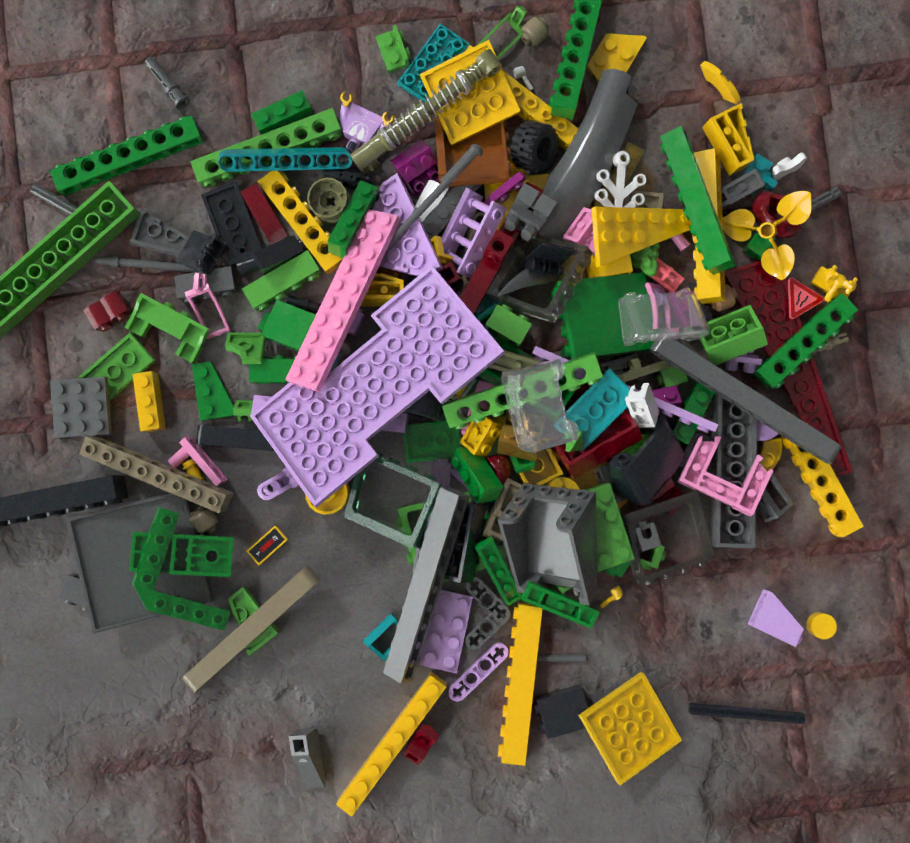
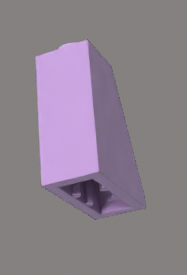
M763 589L748 625L796 647L802 641L804 629L772 592Z

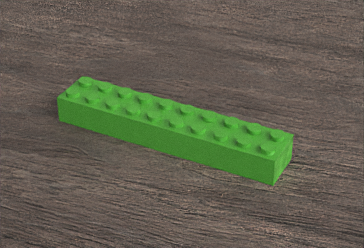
M110 181L104 184L0 276V339L139 217L140 212Z

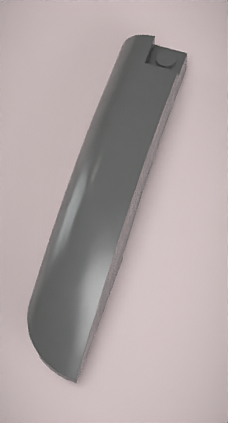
M617 69L603 70L591 104L575 137L554 171L549 174L542 194L556 201L557 205L539 231L540 239L538 241L540 244L547 243L550 246H563L566 242L563 239L564 234L584 207L588 208L595 198L596 191L603 184L597 180L596 174L602 169L609 172L613 164V157L621 148L637 107L634 99L638 91L630 83L632 76L624 71ZM601 173L600 177L605 179V174Z

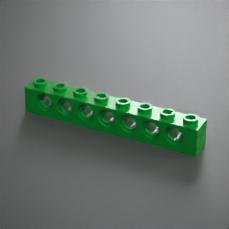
M602 0L574 1L573 9L576 10V13H571L569 25L572 26V29H567L565 41L568 42V45H563L561 57L564 58V61L559 62L557 74H560L559 79L555 78L553 90H556V94L551 95L549 107H552L550 115L573 120Z
M183 116L176 122L165 123L158 129L147 130L142 135L129 137L126 141L119 144L113 143L106 149L95 150L88 156L77 157L72 162L59 164L49 171L57 191L65 197L204 143V140L193 116ZM183 131L182 136L176 137L178 132ZM166 138L164 143L159 144L160 139ZM144 145H148L146 150L141 151ZM130 151V155L124 158V154ZM113 158L112 162L106 165L107 160ZM92 165H95L94 169L92 171H89V168ZM74 172H77V175L74 178H71L72 174Z

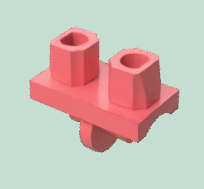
M657 258V274L650 278L672 294L685 278L674 271V268L669 267Z

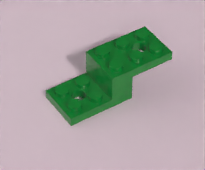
M132 532L129 571L136 572L149 532ZM173 534L160 573L231 577L234 537ZM210 550H214L218 554V558L214 562L206 559V554Z

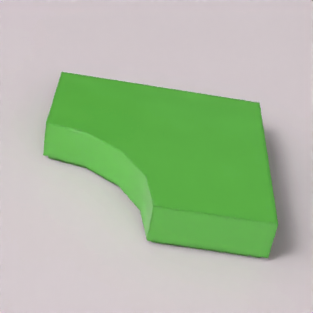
M228 333L225 348L226 351L239 354L242 364H262L266 338L261 333Z

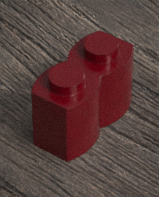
M118 291L106 295L83 310L93 328L102 332L113 327L112 324L116 321H125L129 318L128 315L132 313L124 297Z

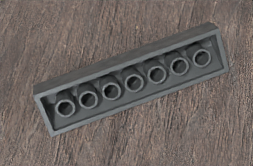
M714 393L712 397V422L718 424L715 432L712 431V439L715 436H719L721 439L711 459V474L741 488L756 458L757 420ZM711 497L710 546L755 548L756 510L752 516H747L733 509L732 506Z

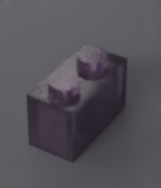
M436 458V462L431 463L430 486L450 487L451 463H448V459Z

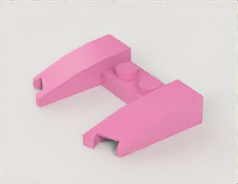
M700 436L677 482L730 505L733 509L747 516H752L773 470L766 471L759 463L763 458L757 455L740 488L706 472L721 437L715 436L714 441H702V436Z

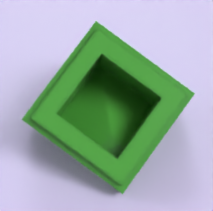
M568 430L566 432L567 452L583 449L584 430Z

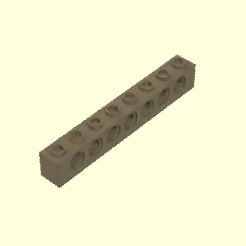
M97 435L86 436L79 453L84 457L217 513L227 511L234 494L231 491L215 486L212 483Z

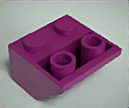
M422 140L390 160L397 174L401 176L403 183L414 198L422 193L429 180L439 182L438 162L431 148Z

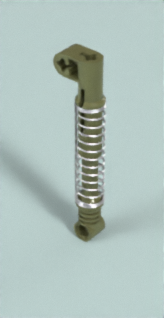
M487 49L476 58V64L472 63V67H467L468 70L460 69L455 72V80L450 76L452 82L449 85L446 81H444L445 88L442 89L438 85L440 91L437 94L434 90H431L434 95L431 98L425 94L427 99L425 103L419 99L420 103L417 105L413 104L412 109L407 108L405 114L401 113V117L398 119L394 118L395 121L393 123L388 122L389 126L386 128L382 126L377 131V135L352 152L350 156L358 168L367 175L374 172L380 166L377 158L387 151L395 149V145H400V141L403 139L406 141L408 135L413 136L412 133L415 130L419 132L418 128L421 126L425 127L427 121L431 123L430 116L432 115L437 118V110L443 114L442 107L445 106L449 109V101L456 104L455 97L462 100V92L465 95L470 94L474 90L476 82L479 84L480 79L484 80V76L490 78L502 68V64L492 50Z

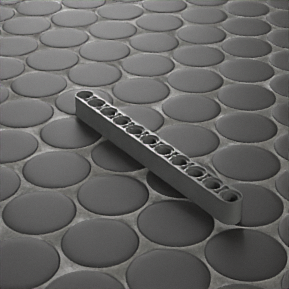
M659 333L651 346L650 351L654 355L819 460L832 464L841 450L842 446L670 336Z

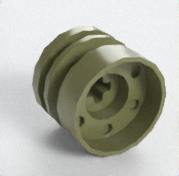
M327 177L313 183L307 196L308 205L313 213L322 222L329 225L337 224L351 199V196L341 182Z

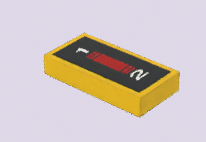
M275 525L246 552L258 565H261L289 539Z

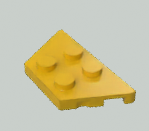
M606 33L587 65V69L595 77L596 83H599L603 70L617 69L627 73L647 37Z

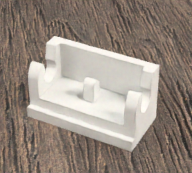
M643 383L642 389L639 392H635L636 387L633 385L630 388L628 397L625 398L632 418L639 428L655 427L659 409L650 384Z

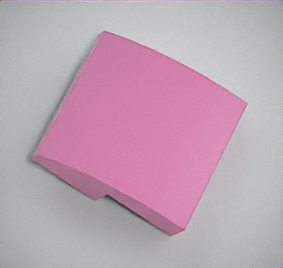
M584 207L564 234L563 239L595 256L592 210Z

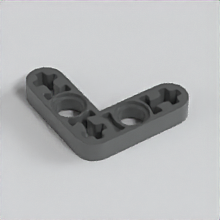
M475 576L473 582L478 581V587L481 590L485 587L487 590L483 591L478 598L476 595L479 592L476 589H470V582L466 583V589L488 614L466 635L465 643L471 650L479 649L510 618L509 608L480 578ZM485 594L493 596L494 600L490 605H486L482 601ZM497 601L500 603L497 607L500 610H506V617L504 618L502 616L498 618V612L495 609L493 611L490 610ZM491 622L493 624L492 631H483V623ZM479 629L481 634H483L486 637L483 639L482 636H480L477 639V645L474 643L470 645V637L472 636L473 638H475L478 635V632H476V630Z

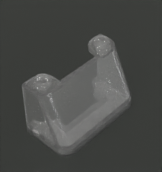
M690 288L681 289L679 292L644 295H636V292L624 294L625 297L618 300L624 346H633L635 342L647 343L649 341L670 339L696 341L710 335L709 325L696 293L691 291Z
M560 359L502 372V383L516 442L522 451L535 453L578 440V426L572 420L567 419L558 380L562 379L565 369Z

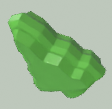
M659 243L630 254L631 263L635 269H641L644 274L650 277L657 274L658 263L656 259L659 256Z

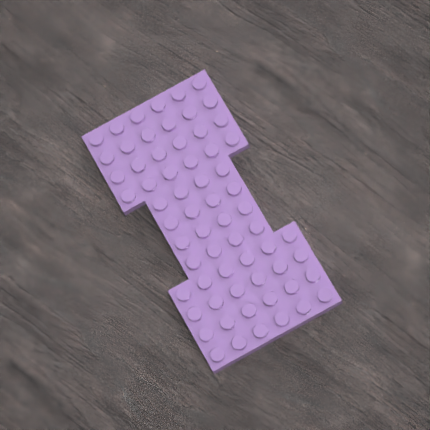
M432 265L371 315L382 330L328 374L320 393L288 383L249 415L315 507L322 504L379 457L368 441L423 395L431 391L443 405L505 354L504 350Z

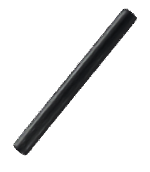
M689 703L688 712L693 715L795 724L805 723V714L802 712Z

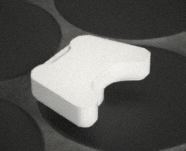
M801 152L792 160L790 157L782 159L772 168L773 178L777 181L783 176L798 170L806 161V155Z

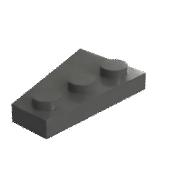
M142 208L130 243L134 246L179 256L189 237L163 223L162 220L152 216Z

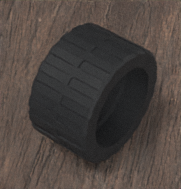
M428 391L403 413L427 420L441 421L444 411L442 404L431 391Z

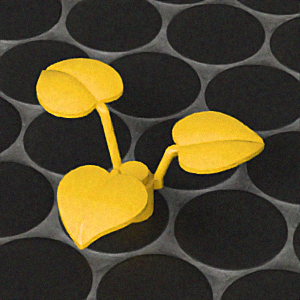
M798 191L783 197L778 203L777 212L784 217L773 224L765 222L760 227H753L755 224L754 215L746 209H738L722 218L723 230L730 238L740 242L749 240L752 230L759 231L761 237L769 239L774 249H767L761 257L762 267L770 275L779 280H784L794 266L795 255L792 248L786 244L777 247L773 240V237L777 234L776 226L786 219L792 225L804 223L809 218L812 210L811 193Z

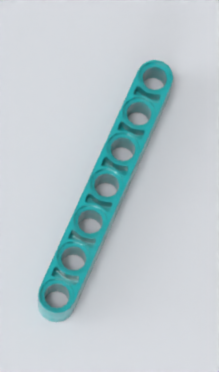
M343 147L230 149L220 152L218 164L222 170L227 172L346 169L351 166L352 158L348 149ZM342 154L348 156L347 160L344 162H340L338 160L339 156ZM287 155L291 160L288 163H283L281 158ZM303 155H308L310 160L303 163L300 161V158ZM322 155L329 156L326 162L319 161V158ZM245 156L252 159L249 164H245L241 160ZM264 156H269L272 160L266 164L261 159ZM230 157L233 161L230 164H224L222 159Z

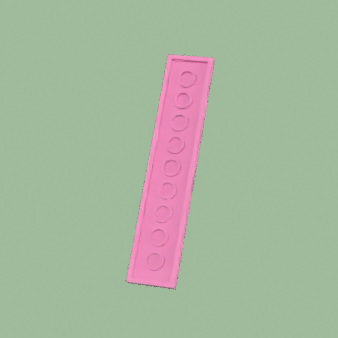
M370 209L364 215L363 222L356 232L352 245L349 247L347 255L344 256L285 379L289 383L320 393L401 221L398 215Z

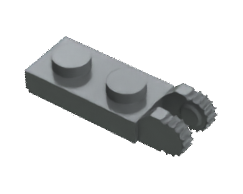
M757 169L748 172L721 188V195L724 194L727 198L722 203V209L765 186Z

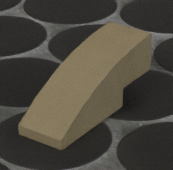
M507 478L503 485L504 488L489 514L481 536L485 538L492 536L494 542L498 544L503 541L498 518L522 486L521 484Z

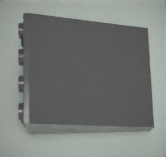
M523 483L498 518L518 593L524 592L529 581L541 586L543 583L573 588L575 596H579L580 604L590 605L598 591L596 492Z

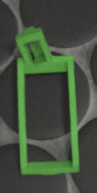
M517 5L513 13H509L477 45L485 42L507 20L519 35L497 56V59H499L523 36L520 24L527 13L525 8Z

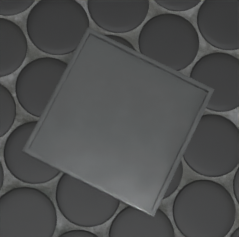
M167 493L66 518L93 634L163 615L146 610L132 584L135 572L129 571L132 532H149L157 508L160 507L180 513L173 534L196 535L194 527L189 521L191 515L186 499L172 493ZM159 573L155 590L163 591L168 595L176 597L181 596L194 602L200 601L203 604L212 602L206 576Z

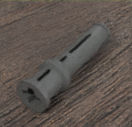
M154 57L148 58L144 63L145 66L163 86L165 95L172 99L176 109H182L187 106L190 98L183 94L179 84L169 78Z

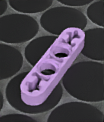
M502 642L493 644L449 687V697L456 702L463 700L507 658V646ZM496 647H498L499 649L503 647L504 655H497L495 657V660H497V662L494 663L493 659L489 657L488 654L491 653V655L493 656L496 654ZM489 660L491 662L490 669H481V661ZM469 673H474L477 676L475 683L470 684L466 681V676ZM463 680V683L469 689L466 690V688L464 687L461 690V696H459L458 694L454 696L453 688L459 689L462 686V683H460V681Z

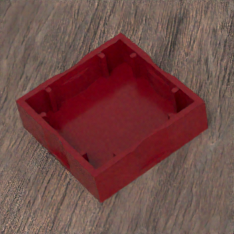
M586 383L585 385L581 386V388L577 389L574 396L568 403L567 407L561 414V416L592 385H588V383ZM626 409L582 452L566 451V437L553 426L555 422L546 418L543 429L544 437L573 479L642 440L638 424Z

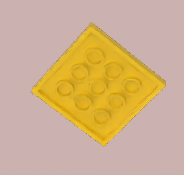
M487 40L421 73L420 77L429 97L434 96L431 90H434L436 94L440 91L438 85L442 89L446 87L444 81L449 85L452 82L450 76L455 80V72L460 69L468 70V66L472 67V63L476 64V58L485 50L491 49L496 56L490 41ZM502 68L492 77L486 78L484 76L483 81L480 79L479 84L476 82V86L470 94L465 95L462 92V100L455 97L456 104L449 101L450 108L447 109L443 106V114L438 110L436 111L451 146L521 113Z
M643 672L638 673L579 714L581 721L619 785L625 783L682 741Z

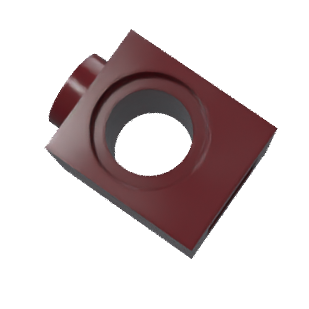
M497 229L486 246L483 255L491 263H498L500 265L511 248L514 239ZM499 246L501 247L502 251H495L493 247Z

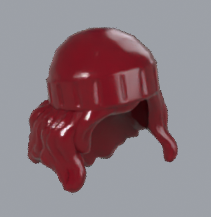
M769 191L758 195L752 204V213L755 219L762 224L765 222L773 224L775 221L783 218L784 216L777 212V206L786 195H777ZM786 219L776 226L777 234L775 237L791 238L797 234V231L801 230V224L792 225Z

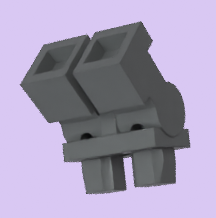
M524 183L505 218L504 227L509 231H514L516 228L522 232L520 234L521 238L529 241L531 238L535 239L557 205V202L544 194L537 198L540 192Z

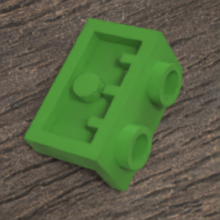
M393 25L392 31L376 36V41L388 73L409 67L408 59H411L408 47L404 48L403 42L405 38L402 30L398 31L397 25Z

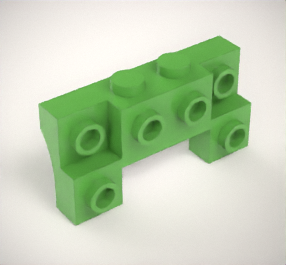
M140 293L125 328L144 338L152 325L182 340L175 355L195 364L211 330L192 320V315L182 310L181 313L175 311V306L167 302L163 305Z

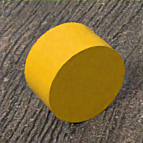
M815 612L807 619L806 625L809 633L817 638L829 639L836 632V621L828 614Z

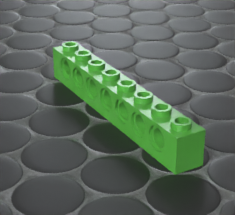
M331 108L190 162L198 183L202 188H210L219 181H229L235 175L251 172H227L222 170L218 164V157L223 150L265 149L266 147H272V149L316 148L328 140H337L339 136H342V132L334 110ZM319 127L325 128L322 133L316 132ZM301 134H307L305 139H299ZM283 141H290L287 146H281ZM287 155L283 156L281 161L286 159ZM247 156L243 157L241 160L245 164H249L252 161V159L247 160ZM264 156L261 159L266 164L272 160L269 156ZM230 157L222 159L224 164H229L232 161ZM219 167L217 172L211 173L212 168Z
M593 352L446 402L442 405L449 428L455 427L460 429L466 427L467 422L474 420V423L486 420L485 416L492 414L493 417L504 414L506 409L511 408L514 411L522 408L524 403L530 402L535 404L541 402L542 397L549 395L550 398L561 395L563 390L569 389L570 392L581 388L580 385L587 382L588 385L600 382L599 378H602L603 375L596 354ZM577 368H583L586 371V375L578 378L575 376L574 371ZM562 374L566 377L567 381L564 384H558L555 381V377ZM544 381L547 384V389L544 391L538 390L536 383ZM521 387L526 388L528 395L520 397L517 389ZM506 394L509 397V402L501 403L498 396ZM480 401H488L490 408L487 410L482 409ZM469 407L471 415H463L461 408Z

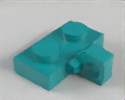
M757 153L754 161L749 164L743 175L757 169L765 183L764 188L772 191L778 183L770 177L772 174L768 172L773 163Z

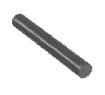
M586 654L537 655V663L586 662Z

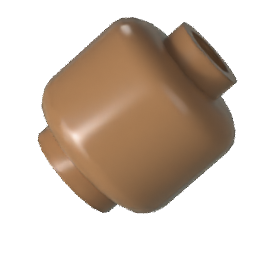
M725 284L726 301L708 303L710 308L721 312L733 307L737 298L736 290Z

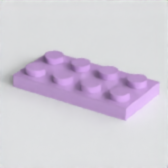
M441 589L421 652L420 666L457 673L473 596Z

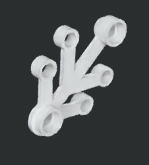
M620 151L613 157V164L617 167L616 186L609 179L610 175L607 170L602 169L596 174L597 180L603 183L615 199L613 205L608 200V193L605 189L596 191L595 199L601 202L604 207H622L623 199L637 187L646 183L645 175L638 174L624 188L626 165L630 162V156L625 151ZM621 155L625 157V162L621 161ZM601 173L605 174V179L600 177ZM638 177L642 179L641 184L637 181ZM599 192L604 194L603 199L599 197ZM641 193L633 195L631 201L624 207L635 208L643 204L645 201L644 195ZM636 196L640 198V203L636 202Z

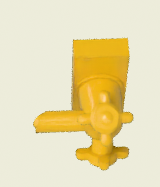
M836 265L830 269L822 266L818 269L810 284L825 292L824 300L831 302L835 296L841 293L848 298L850 293L855 290L858 279L854 277L852 281L846 280L844 275L836 271L838 268Z

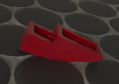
M255 183L240 192L270 244L288 238L259 185Z

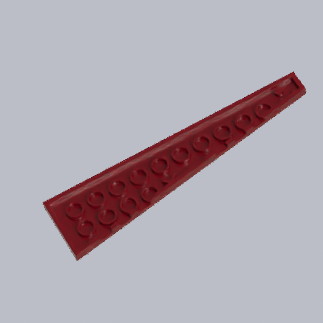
M761 260L725 271V280L731 288L733 287L736 290V300L740 308L751 305L760 321L768 343L762 349L767 358H769L803 327L799 316L794 319L789 318L787 279L779 280L767 273L762 267ZM803 339L804 346L809 347L808 340ZM790 351V352H789V357H790V359H791V360H795V358H796L795 354ZM812 357L806 363L801 362L797 366L799 370L792 376L787 375L783 379L785 382L782 386L800 420L808 423V425L842 446L835 460L830 464L836 477L853 471L817 366ZM776 364L775 371L779 374L782 369L780 365Z

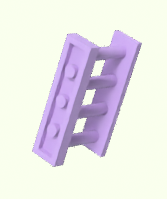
M466 188L441 238L444 253L453 256L452 262L459 265L456 272L471 279L483 257L486 246L493 237L507 208L494 201H491L488 206L481 202L483 196ZM477 209L485 212L481 223L472 220ZM468 226L476 230L472 241L463 237ZM459 244L468 248L463 259L455 255Z

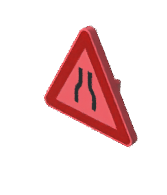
M792 277L788 279L790 319L798 317L824 301L821 295Z

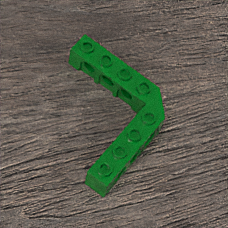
M158 507L132 581L145 609L225 631L231 612L228 609L218 606L212 607L200 601H190L181 596L168 595L163 591L154 589L180 514Z

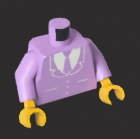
M344 91L340 96L343 102L340 110V124L345 138L349 139L346 149L354 152L360 145L362 146L377 135V131L382 126L386 128L389 126L388 122H394L396 115H393L391 120H389L388 114L390 111L385 112L381 117L354 103L350 105L349 102L353 100L354 95L351 93L350 99L347 100L345 98L346 92Z

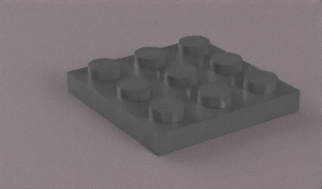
M108 377L50 380L54 438L112 434Z

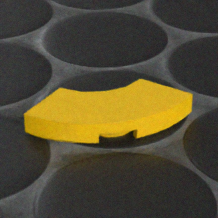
M707 61L700 65L705 79L718 89L724 100L734 104L741 100L733 83L721 74L722 71Z
M782 437L761 441L759 455L763 459L759 463L766 471L773 470L780 460L783 448Z

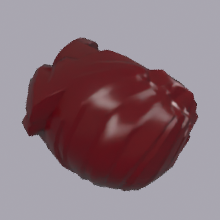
M489 455L485 460L501 484L504 485L507 478L510 479L511 462L504 455Z

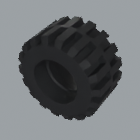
M531 120L525 121L524 124L522 123L519 129H516L510 147V154L513 157L512 162L515 163V166L535 173L547 171L548 167L552 166V162L555 161L556 154L558 153L559 141L556 129L551 125Z

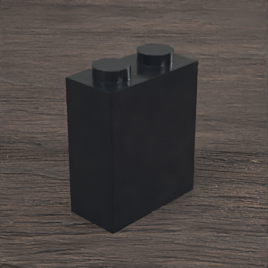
M580 684L536 696L537 703H533L536 715H541L542 722H539L541 733H546L547 739L585 729L579 714L588 709Z

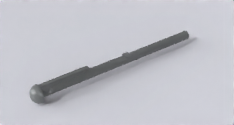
M471 145V148L443 176L442 182L418 208L416 207L408 219L395 231L386 252L477 155L482 157L483 149L480 145Z

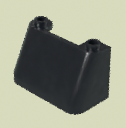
M661 413L658 415L656 426L649 427L652 430V435L634 456L628 453H619L609 462L612 491L640 506L651 503L685 459L684 450L666 417Z

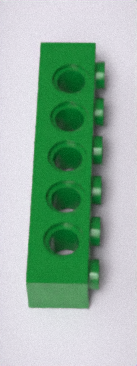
M843 293L835 296L831 302L825 305L753 372V375L768 390L772 388L778 389L784 384L785 381L783 379L787 375L792 376L799 370L797 366L801 362L806 363L813 357L811 353L815 349L820 350L827 344L825 340L829 336L834 337L841 331L839 327L843 323L848 324L855 318L853 314L858 309ZM831 313L837 316V321L832 320ZM817 326L822 327L823 334L818 333ZM803 339L809 341V347L804 346ZM790 351L795 354V356H796L795 360H791V359H790V357H789V352H790ZM776 364L781 366L782 371L780 374L775 371Z

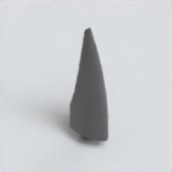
M524 269L506 284L498 293V296L524 287L545 285L557 280L556 276L529 272V270Z

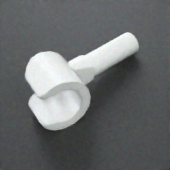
M523 66L514 68L513 74L515 79L522 77L529 91L533 90L534 88L527 79L525 68Z

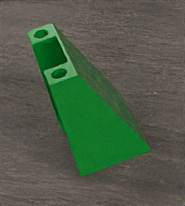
M643 272L557 281L551 292L552 295H550L551 306H555L558 318H562L563 322L561 335L562 338H566V344L562 351H560L562 358L570 361L595 352L597 360H604L650 351L657 338V334L652 331V308Z

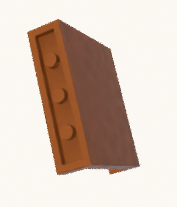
M438 115L437 118L434 117L439 184L442 182L443 176L473 144H478L482 147V157L477 155L448 187L505 183L509 180V174H512V162H508V159L511 157L510 147H506V144H509L508 132L504 131V129H507V119L451 146Z

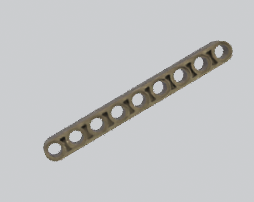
M308 565L303 568L182 677L184 682L194 693L311 590L320 581V578Z

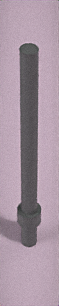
M96 256L95 260L96 264H105L117 268L128 266L200 272L180 263L123 259L120 256Z

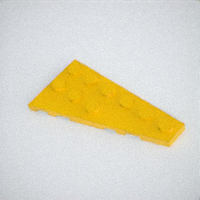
M593 207L591 210L596 267L690 230L691 221L690 219L687 220L683 209Z

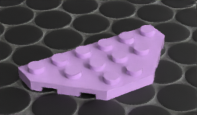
M396 173L381 184L379 189L381 193L378 202L375 201L373 210L398 215L401 219L397 227L398 229L412 214L415 206L401 176ZM420 217L385 253L379 265L383 268L414 276H419L431 265L437 272L443 269Z

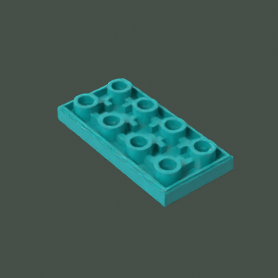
M440 23L401 76L397 85L425 103L427 101L425 94L428 95V92L420 74L465 52L470 43Z

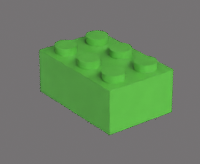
M497 304L485 324V329L519 349L532 324L529 323L530 320L521 314L517 316L512 313L513 310L504 304L502 306Z
M751 305L695 327L700 344L709 362L715 366L768 345L764 329Z

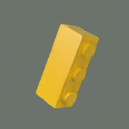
M149 371L132 374L140 431L154 432L166 430L158 373Z

